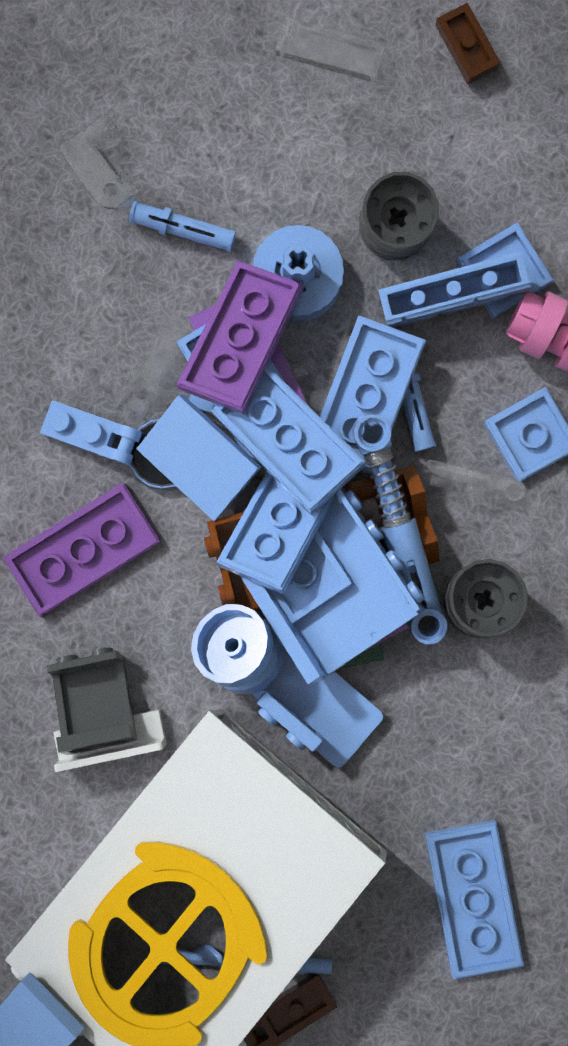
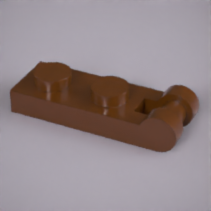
M313 973L280 994L243 1039L246 1045L278 1046L337 1008V1002L320 974ZM262 1025L267 1034L258 1036L254 1029Z

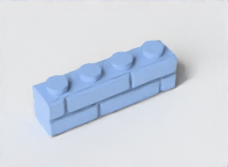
M521 251L379 289L387 326L396 328L438 317L439 313L446 315L508 298V295L512 297L522 295L529 291L530 282Z

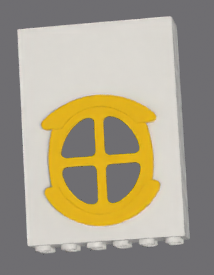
M210 710L12 950L5 961L11 966L12 973L20 981L29 972L32 973L84 1026L85 1029L79 1035H84L94 1046H238L386 863L387 851L223 710ZM166 881L186 883L195 890V898L167 933L162 934L156 931L129 905L131 895L148 885ZM207 906H213L220 913L226 935L224 960L219 974L215 978L205 976L177 949L178 940ZM115 917L122 919L150 946L148 957L121 989L113 988L107 981L102 956L105 934L110 921ZM161 962H168L199 991V998L196 1002L174 1013L162 1015L146 1014L138 1011L132 1005V998Z

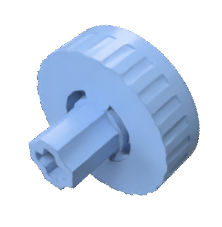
M286 226L267 236L257 248L253 258V266L277 275L281 274L283 277L303 284L305 290H303L289 321L304 322L315 319L327 312L335 303L343 282V260L333 240L322 231L310 226ZM302 262L304 263L303 270L300 267L292 269L295 265H300Z

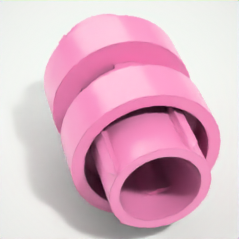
M549 291L545 293L543 298L531 292L524 293L507 326V336L521 342L519 351L536 359H540L545 351L556 355L554 367L568 373V312H566L568 300Z

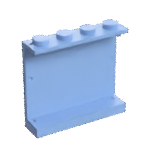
M341 488L336 492V496L318 529L354 585L294 625L290 623L269 588L241 577L307 684L318 683L425 611L420 603L425 600L422 592L413 581L406 582L400 573L404 569L403 564L393 550L386 552L379 541L384 538L383 534L372 519L366 522L359 511L363 508V505L352 489L346 492L345 489Z

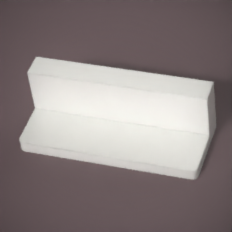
M160 709L133 714L137 741L64 755L59 753L56 737H61L60 730L53 732L59 759L54 764L55 772L162 750L167 745Z

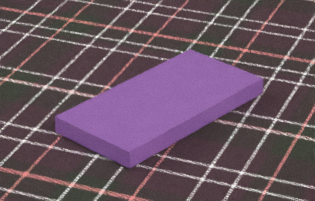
M237 260L176 384L178 389L244 415L304 290L303 284Z
M123 482L2 558L37 615L41 618L162 542Z

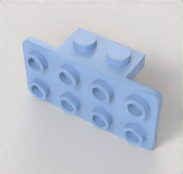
M286 649L284 650L283 665L276 679L265 689L252 693L258 699L257 704L262 707L258 713L273 726L279 722L289 731L286 737L296 747L303 750L306 746L312 752L316 750L333 766L338 768L342 767L383 719L382 712L335 671L318 683L307 684Z

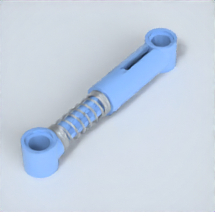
M365 414L354 423L352 437L359 447L360 454L364 456L366 465H370L367 469L372 472L370 479H374L375 486H373V489H377L378 493L375 498H379L381 505L378 507L382 508L384 513L381 517H385L382 521L384 526L380 529L384 536L387 552L393 550L404 566L400 573L407 583L412 581L410 574L415 572L419 589L425 599L421 603L425 611L407 622L413 636L419 642L435 644L445 636L447 621L441 609L416 519L410 518V513L405 511L407 503L403 502L404 493H401L399 490L402 484L397 483L399 475L394 473L396 465L391 462L393 458L392 450L390 449L392 446L390 439L391 427L382 416ZM369 422L377 423L381 429L379 439L373 443L366 442L362 437V429ZM426 615L434 616L435 624L431 629L423 631L418 628L419 620Z

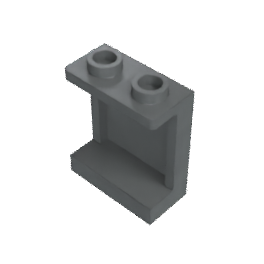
M113 648L96 649L91 652L92 656L79 659L78 655L62 656L56 659L57 663L47 665V671L53 678L61 737H56L59 753L72 755L137 741L124 656L118 651H113Z

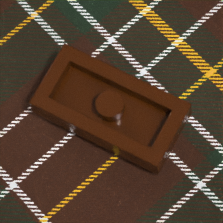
M468 3L437 18L435 26L467 85L499 68L500 61Z

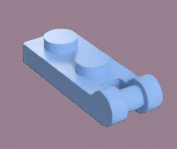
M53 400L40 431L41 434L128 466L131 465L134 457L131 455L135 442L139 443L142 432ZM116 435L122 437L117 449L111 448Z

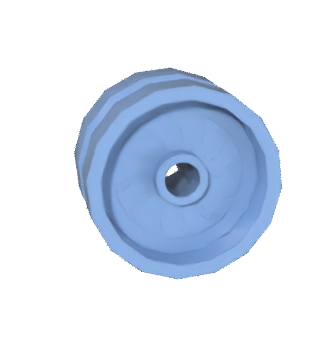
M226 604L207 614L200 621L193 634L191 648L194 663L203 676L235 694H252L265 689L276 679L283 665L285 650L270 623L254 610L239 604Z

